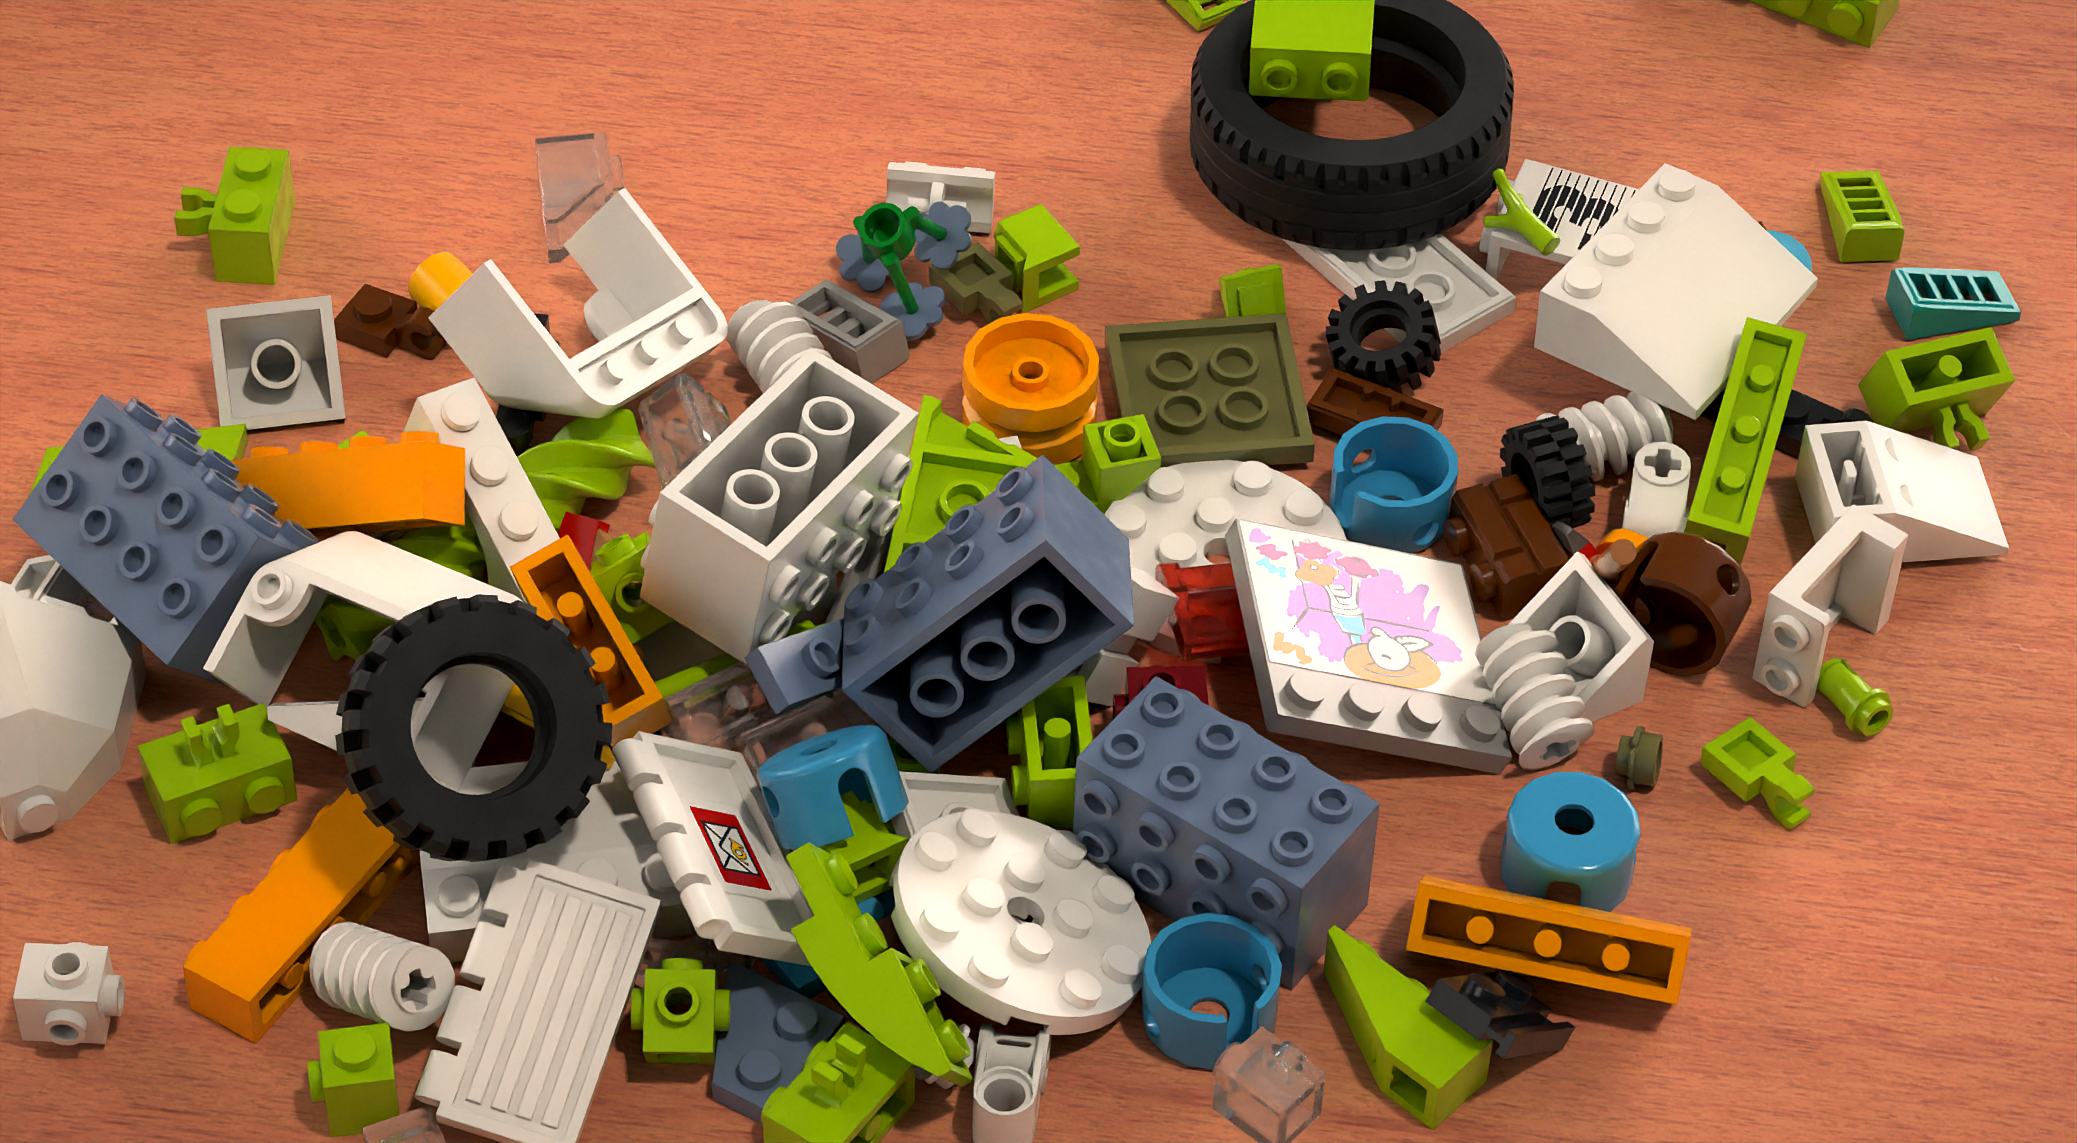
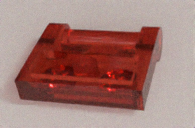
M1178 562L1156 565L1155 580L1179 597L1168 617L1182 661L1250 654L1231 562L1181 568Z

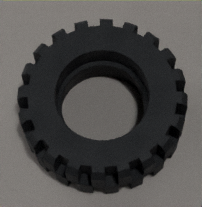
M476 594L470 598L460 599L455 596L436 601L416 610L385 628L371 641L372 646L368 651L357 658L348 674L351 681L347 692L341 694L336 715L342 716V729L340 734L335 735L337 756L344 755L349 774L343 777L351 795L359 794L367 806L363 813L376 827L384 826L395 835L393 841L409 850L419 849L430 854V858L449 862L457 860L479 862L507 858L524 853L535 845L548 842L562 832L561 827L569 819L578 818L589 804L590 800L586 795L592 785L601 783L607 763L600 760L603 746L612 742V723H604L602 705L610 703L605 683L596 685L589 668L596 663L586 647L576 649L566 638L570 630L556 618L546 621L536 615L537 607L520 600L512 603L499 601L498 595ZM477 664L499 670L519 687L532 712L535 731L533 750L529 762L516 779L507 786L492 793L471 795L452 791L442 786L424 769L413 746L411 715L418 695L432 678L454 666Z

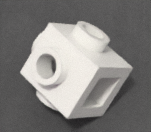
M81 942L68 944L25 943L13 995L22 1041H46L60 1045H76L78 1043L106 1044L111 1016H121L125 999L123 975L114 974L109 947L92 946Z

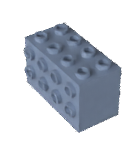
M101 394L12 520L167 666L229 687L204 670L203 667L251 578L265 564L316 544L319 540L298 523L289 519L286 522L281 520L275 514L280 505L271 496L254 485L247 484L245 487L236 479L240 469L228 458L213 449L205 451L200 447L197 442L202 435L189 423L173 414H169L164 421L159 413L136 398H131L126 405Z
M1044 455L1025 468L1017 467L1012 469L999 481L995 491L974 506L969 504L961 507L950 517L944 529L925 543L916 542L910 545L899 556L893 567L875 580L870 578L862 581L851 591L844 605L842 691L932 773L1134 627L1129 539Z
M1155 676L1076 758L1073 833L1077 835V841L1082 845H1086V855L1090 859L1107 864L1118 877H1121L1131 885L1136 899L1173 921L1183 917L1212 913L1235 916L1260 929L1259 932L1264 933L1277 950L1282 964L1280 984L1292 991L1325 954L1328 930L1333 925H1336L1345 931L1368 905L1380 803L1368 797L1360 788L1351 784H1345L1315 767L1304 756L1295 752H1289L1257 734L1246 723L1233 720L1206 705L1190 691L1178 689Z

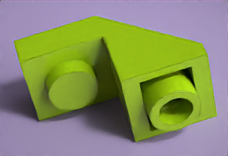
M1141 414L1083 425L1082 460L1056 464L1054 466L1105 514L1113 501L1123 500L1161 467V456L1145 416Z

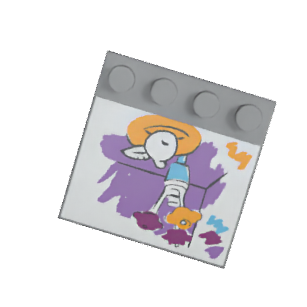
M1238 518L1234 520L1225 537L1267 731L1496 774L1502 773L1512 759V754L1505 727L1501 720V712L1492 698L1493 689L1485 681L1483 676L1484 667L1480 666L1475 656L1476 646L1482 638L1463 564Z

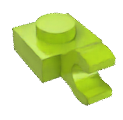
M1752 717L1745 719L1702 746L1700 764L1745 802L1761 793L1775 819L1781 825L1791 830L1811 817V812L1801 802L1814 795L1815 789L1803 776L1794 773L1796 754Z

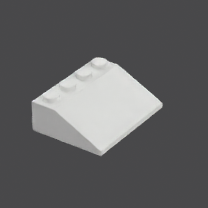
M1664 163L1540 291L1534 348L1696 420L1727 386L1746 318L1750 317L1782 326L1816 289L1818 278L1718 185Z
M616 760L610 770L605 769L601 783L591 786L586 795L590 802L578 818L569 819L561 827L562 832L544 844L535 845L524 853L507 858L479 862L458 860L449 862L430 858L429 853L419 850L430 947L441 951L449 959L450 963L463 962L465 960L478 922H488L500 927L505 926L506 922L492 918L483 912L485 902L499 865H508L525 871L529 858L661 900V910L650 939L697 934L680 898L681 891L675 888L656 847L657 841L652 838L633 798L634 791L629 789ZM529 761L470 768L458 792L480 795L497 791L516 779Z

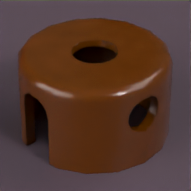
M1674 531L1654 534L1638 545L1636 548V558L1623 570L1612 590L1637 621L1638 619L1635 615V601L1637 597L1643 601L1650 612V622L1648 625L1639 622L1654 641L1650 667L1661 672L1679 676L1704 674L1720 663L1742 624L1752 602L1750 582L1739 563L1719 545L1699 535Z

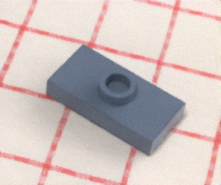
M844 618L759 646L744 657L776 715L843 692Z

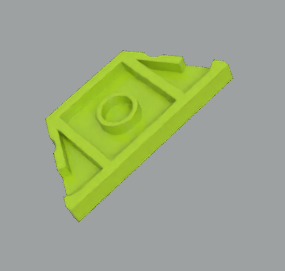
M923 395L909 457L913 461V466L903 484L900 497L902 509L894 524L884 573L895 565L899 556L910 545L916 542L925 543L944 529L950 517L961 507L969 504L974 506L995 491L999 481L1009 471L1017 467L1025 468L1038 458L1014 444L1001 442L997 439L994 432L974 420L968 427L942 412V401L933 396Z

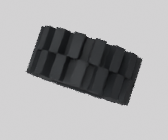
M1385 280L1375 281L1376 291L1367 293L1364 284L1354 288L1357 299L1353 301L1345 294L1338 300L1340 311L1331 309L1328 316L1330 326H1326V338L1334 368L1402 393L1401 385L1408 383L1414 391L1422 385L1419 373L1430 378L1435 371L1433 361L1439 362L1441 356L1439 345L1441 341L1433 308L1429 300L1424 302L1423 294L1416 288L1408 294L1406 283L1398 281L1395 282L1392 291H1388ZM1396 328L1406 332V337L1401 343L1387 350L1371 351L1361 346V342L1369 334L1380 329Z
M1552 416L1507 429V434H1504L1501 439L1504 448H1500V458L1506 465L1501 467L1502 478L1514 474L1521 477L1551 527L1557 521L1571 528L1589 523L1592 519L1590 514L1595 511V504L1590 498L1596 496L1595 486L1589 482V476H1592L1593 473L1591 464L1586 465L1583 458L1587 454L1584 445H1577L1578 433L1574 427L1569 428V422L1564 417Z

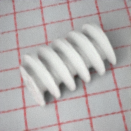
M756 300L738 308L727 325L726 341L744 367L747 368L748 373L755 383L758 384L762 393L770 388L811 347L833 360L828 351L824 350V346L818 337L813 335V331L806 320L802 319V315L796 306L786 301L772 303L767 300Z
M1634 392L1628 393L1626 398L1620 395L1611 396L1605 400L1604 404L1597 401L1588 402L1582 406L1581 410L1568 407L1561 410L1558 414L1559 418L1564 417L1569 422V428L1574 427L1578 433L1577 445L1583 444L1587 454L1583 458L1586 465L1591 464L1593 475L1589 477L1594 482L1604 478V461L1606 460L1613 473L1618 476L1627 472V455L1630 454L1634 462L1637 452L1647 444L1653 442L1673 444V425L1668 408ZM1545 413L1538 416L1536 421L1556 415Z
M1516 623L1496 628L1487 634L1476 646L1475 656L1480 666L1484 667L1483 676L1485 681L1493 689V701L1497 708L1502 710L1501 720L1506 730L1511 732L1509 740L1515 752L1520 754L1518 761L1522 769L1536 770L1554 765L1575 752L1580 745L1592 737L1595 728L1590 719L1579 718L1583 715L1586 707L1581 697L1570 696L1574 693L1577 685L1572 675L1562 674L1567 667V661L1562 653L1553 652L1559 643L1554 632L1547 630L1533 631L1531 625Z
M350 921L334 924L323 932L313 947L309 962L310 981L317 996L329 1006L378 1023L389 1022V1027L406 1032L421 1030L436 1022L445 1012L455 987V973L451 963L438 949Z

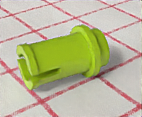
M1838 657L1833 658L1821 666L1816 691L1820 694L1822 693L1846 717L1845 724L1850 731L1863 733L1865 736H1873L1881 732L1889 724L1893 717V708L1890 706V697L1884 690L1880 688L1873 689L1843 658L1841 660Z

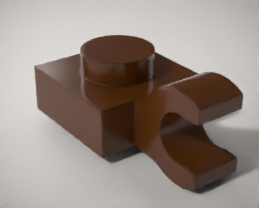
M368 284L362 286L334 319L337 340L388 357L394 348L399 346L421 358L434 359L446 345V340L443 337L432 334L436 327L428 317L434 312L433 310L428 308L418 309L417 301Z

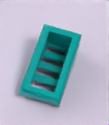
M1919 267L1891 270L1885 299L1907 340L2020 320L2021 311L1999 271ZM1990 292L1994 301H1987L1983 293ZM1970 295L1972 300H1965L1964 296Z

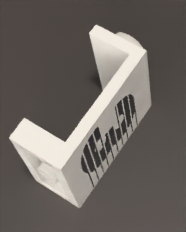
M1525 159L1516 180L1508 179L1516 193L1523 195L1524 202L1528 208L1560 237V243L1551 254L1544 256L1517 231L1504 227L1486 228L1484 226L1479 251L1488 253L1486 272L1497 280L1510 250L1566 265L1639 189ZM1501 195L1497 205V213L1500 215L1507 213V208Z

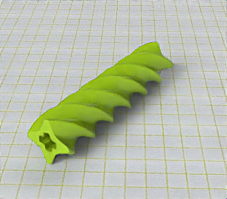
M618 408L602 418L577 417L561 428L550 442L532 447L517 457L556 531L560 529L565 512L581 515L586 498L595 497L617 500L622 497L627 490L630 474L634 466L658 468L657 461L640 438L634 414L627 408ZM466 510L464 526L409 530L403 538L387 543L478 581H484L487 570L485 556L475 527ZM329 594L314 619L323 633L329 654L335 661H338L343 655H348L357 660L358 657L368 651L372 646L371 641L385 628L396 623Z

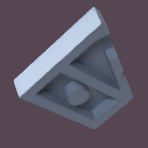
M733 961L727 968L725 990H730L731 992L730 1031H719L712 1080L713 1100L763 1125L761 1113L770 1095L778 1087L785 1086L787 1088L803 1070L805 1061L812 1049L822 1040L829 1042L845 1024V1016Z

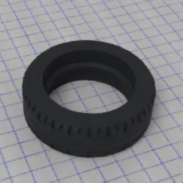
M1255 0L1242 4L1228 14L1209 33L1196 53L1191 74L1190 151L1195 169L1199 172L1201 180L1210 192L1233 214L1246 223L1281 239L1318 248L1338 250L1382 249L1418 242L1440 234L1470 216L1497 189L1492 173L1497 169H1503L1504 172L1506 170L1509 157L1514 99L1512 69L1502 48L1484 26L1466 11L1447 0H1375L1369 88L1384 90L1409 98L1431 110L1439 117L1424 127L1393 137L1345 140L1318 136L1290 127L1262 110L1283 97L1254 96L1249 92L1250 49Z

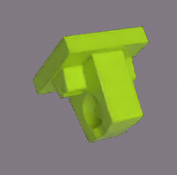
M1273 264L1255 269L1248 267L1246 270L1240 269L1238 273L1219 277L1221 301L1224 304L1225 317L1286 313L1282 268L1280 265Z

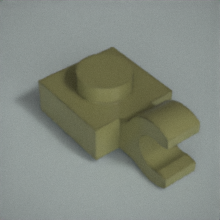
M979 242L972 244L967 251L959 252L956 264L948 270H941L933 264L929 265V284L940 287L944 291L946 300L964 316L980 309L986 323L989 324L998 318L1011 316L1012 313L1023 309V302L1013 292V273Z

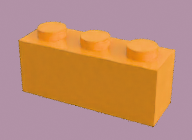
M569 535L558 539L510 566L526 602L537 607L536 615L546 621L556 618L570 630L566 638L576 649L585 646L596 664L589 668L596 685L605 683L610 703L602 705L603 722L612 723V742L609 744L611 749L619 741L633 738L638 731L652 734L673 722L664 698Z

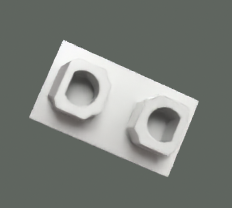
M889 162L887 168L886 203L896 205L902 212L908 207L914 206L921 215L928 214L930 206L935 202L941 201L947 204L949 208L960 205L969 210L971 214V224L967 231L991 233L996 172L971 167L960 169L928 166L926 163Z

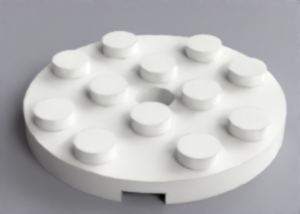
M1217 460L1180 463L1159 468L1123 500L1113 501L1104 514L1129 539L1131 567L1144 571L1179 597V600L1154 640H1140L1173 656L1204 663L1220 664L1221 655L1250 654L1231 562L1216 565L1205 558V555L1208 557L1213 555L1229 556L1225 534L1236 518L1346 540L1344 530L1338 518L1318 494L1296 479L1271 469L1266 464L1258 461Z
M969 808L963 812L944 815L930 821L910 838L890 876L889 886H893L896 905L891 917L898 936L914 961L919 958L922 959L932 971L939 987L951 997L971 1010L1004 1025L1007 1024L1012 1016L1025 1021L1043 1024L1044 1034L1050 1035L1086 1033L1108 1025L1126 1011L1143 985L1147 948L1151 944V938L1145 917L1135 900L1134 890L1131 885L1121 877H1118L1107 864L1090 859L1086 855V845L1077 841L1076 834L1067 830H1055L1034 820L1013 814ZM1011 915L1018 916L1024 920L1031 915L1034 919L1031 923L1019 924Z

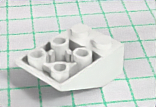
M1869 421L1805 425L1795 480L1815 544L1854 504L1908 534L1902 562L2008 554L2009 546L1978 457Z

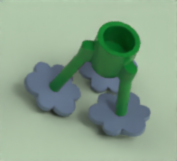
M941 201L933 203L930 206L929 213L922 215L914 206L908 207L902 212L899 207L891 203L875 204L867 209L862 216L854 218L853 225L858 231L857 235H845L837 242V256L843 261L840 266V275L846 281L857 280L862 290L872 293L883 288L886 283V277L891 278L897 292L887 295L882 300L881 310L902 321L906 340L919 339L926 333L927 329L937 326L943 321L944 314L941 308L946 302V296L944 291L937 286L923 288L917 282L908 284L900 261L910 254L916 241L918 243L915 246L914 254L918 260L922 262L931 261L936 268L941 270L950 269L956 264L959 252L967 251L972 244V236L967 232L971 224V214L963 206L955 205L949 208L947 204Z

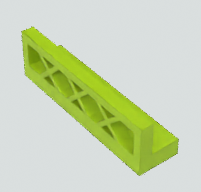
M1747 317L1684 530V533L1699 535L1707 540L1725 544V551L1740 566L1751 534L1807 333Z

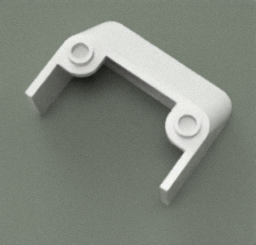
M625 188L618 191L563 245L599 290L584 305V317L588 329L600 341L599 343L569 359L491 259L483 263L428 317L483 387L487 396L494 402L508 408L587 418H602L707 356L725 340L728 333L727 321L720 308Z
M347 531L262 566L251 578L203 669L255 705L264 703L267 708L328 594L394 622H398L404 616L436 601L455 596L460 599L470 598L476 594L498 595L499 601L507 603L520 599L513 594L363 533ZM477 664L454 666L436 675L422 689L427 694L411 722L413 746L419 761L427 773L450 790L458 792L514 685V682L499 670Z

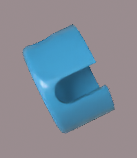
M1383 416L1360 422L1345 432L1334 449L1329 507L1338 518L1346 539L1352 542L1406 553L1425 550L1440 540L1444 535V521L1449 519L1451 498L1456 492L1458 455L1448 438L1431 425L1410 418ZM1364 449L1372 450L1367 460L1352 467L1355 458Z
M875 725L842 728L797 743L764 761L756 774L779 842L785 849L796 850L808 842L819 847L854 836L840 795L851 790L860 802L866 800L868 804L874 803L880 822L892 819L902 812L909 803L887 736L882 729Z
M1554 772L1531 780L1515 794L1506 816L1507 829L1503 838L1500 856L1502 881L1509 892L1546 899L1548 885L1553 881L1574 883L1581 888L1579 906L1611 912L1625 900L1633 880L1636 849L1641 836L1638 812L1625 793L1605 779L1583 772ZM1558 827H1574L1587 831V833L1571 835L1563 832Z
M1204 913L1180 918L1160 930L1147 948L1141 1017L1148 1038L1164 1055L1189 1067L1216 1070L1240 1065L1260 1053L1275 1032L1282 964L1275 945L1264 933L1259 932L1260 929L1235 916ZM1261 968H1263L1266 980L1262 974ZM1201 1002H1216L1227 1010L1229 1020L1227 1021L1223 1014L1197 1013L1191 1011V1009Z

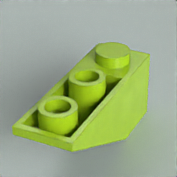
M1333 925L1328 930L1323 973L1379 1090L1430 1129L1434 1130L1487 1082L1493 1040L1478 1041L1425 1001L1430 991L1418 980L1407 978L1382 960L1368 943L1362 940H1355L1336 925Z

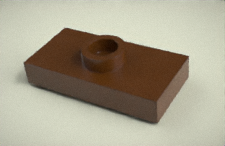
M1335 368L1330 369L1306 405L1311 424L1343 435L1360 422L1383 416L1410 418L1431 425L1438 431L1442 425L1444 412L1442 408Z

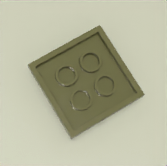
M1286 313L1105 326L1104 343L1118 419L1144 414L1161 456L1160 468L1180 463L1218 460L1258 461L1266 465L1313 462L1315 443Z

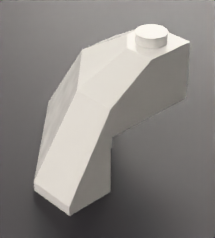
M0 581V826L7 841H11L30 833L44 831L55 824L72 819L121 769L147 673L141 641L116 617L110 622L88 616L85 608L47 595H43L39 601L17 594L13 585Z

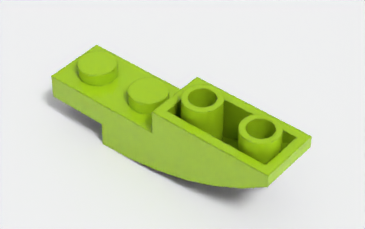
M810 842L786 855L814 914L813 917L792 928L791 931L808 962L830 993L878 1041L910 1063L961 1087L972 1082L974 1079L964 1059L971 1056L970 1048L958 1026L951 1019L944 1020L934 998L941 995L935 976L922 959L919 958L914 961L913 958L893 948L886 950L888 948L887 942L879 925L869 913H861L852 895V892L858 889V883L846 860L839 853L832 855Z

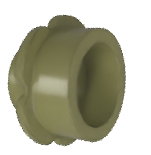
M1637 726L1633 737L1621 736L1616 759V774L1628 776L1627 786L1630 790H1635L1636 784L1656 786L1662 762L1663 735L1645 732V727Z

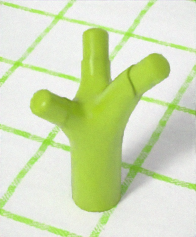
M1495 170L1492 175L1507 208V213L1497 216H1485L1484 226L1486 228L1504 227L1515 230L1542 255L1551 254L1558 247L1560 237L1528 208L1524 202L1523 195L1516 193L1512 188L1504 170Z

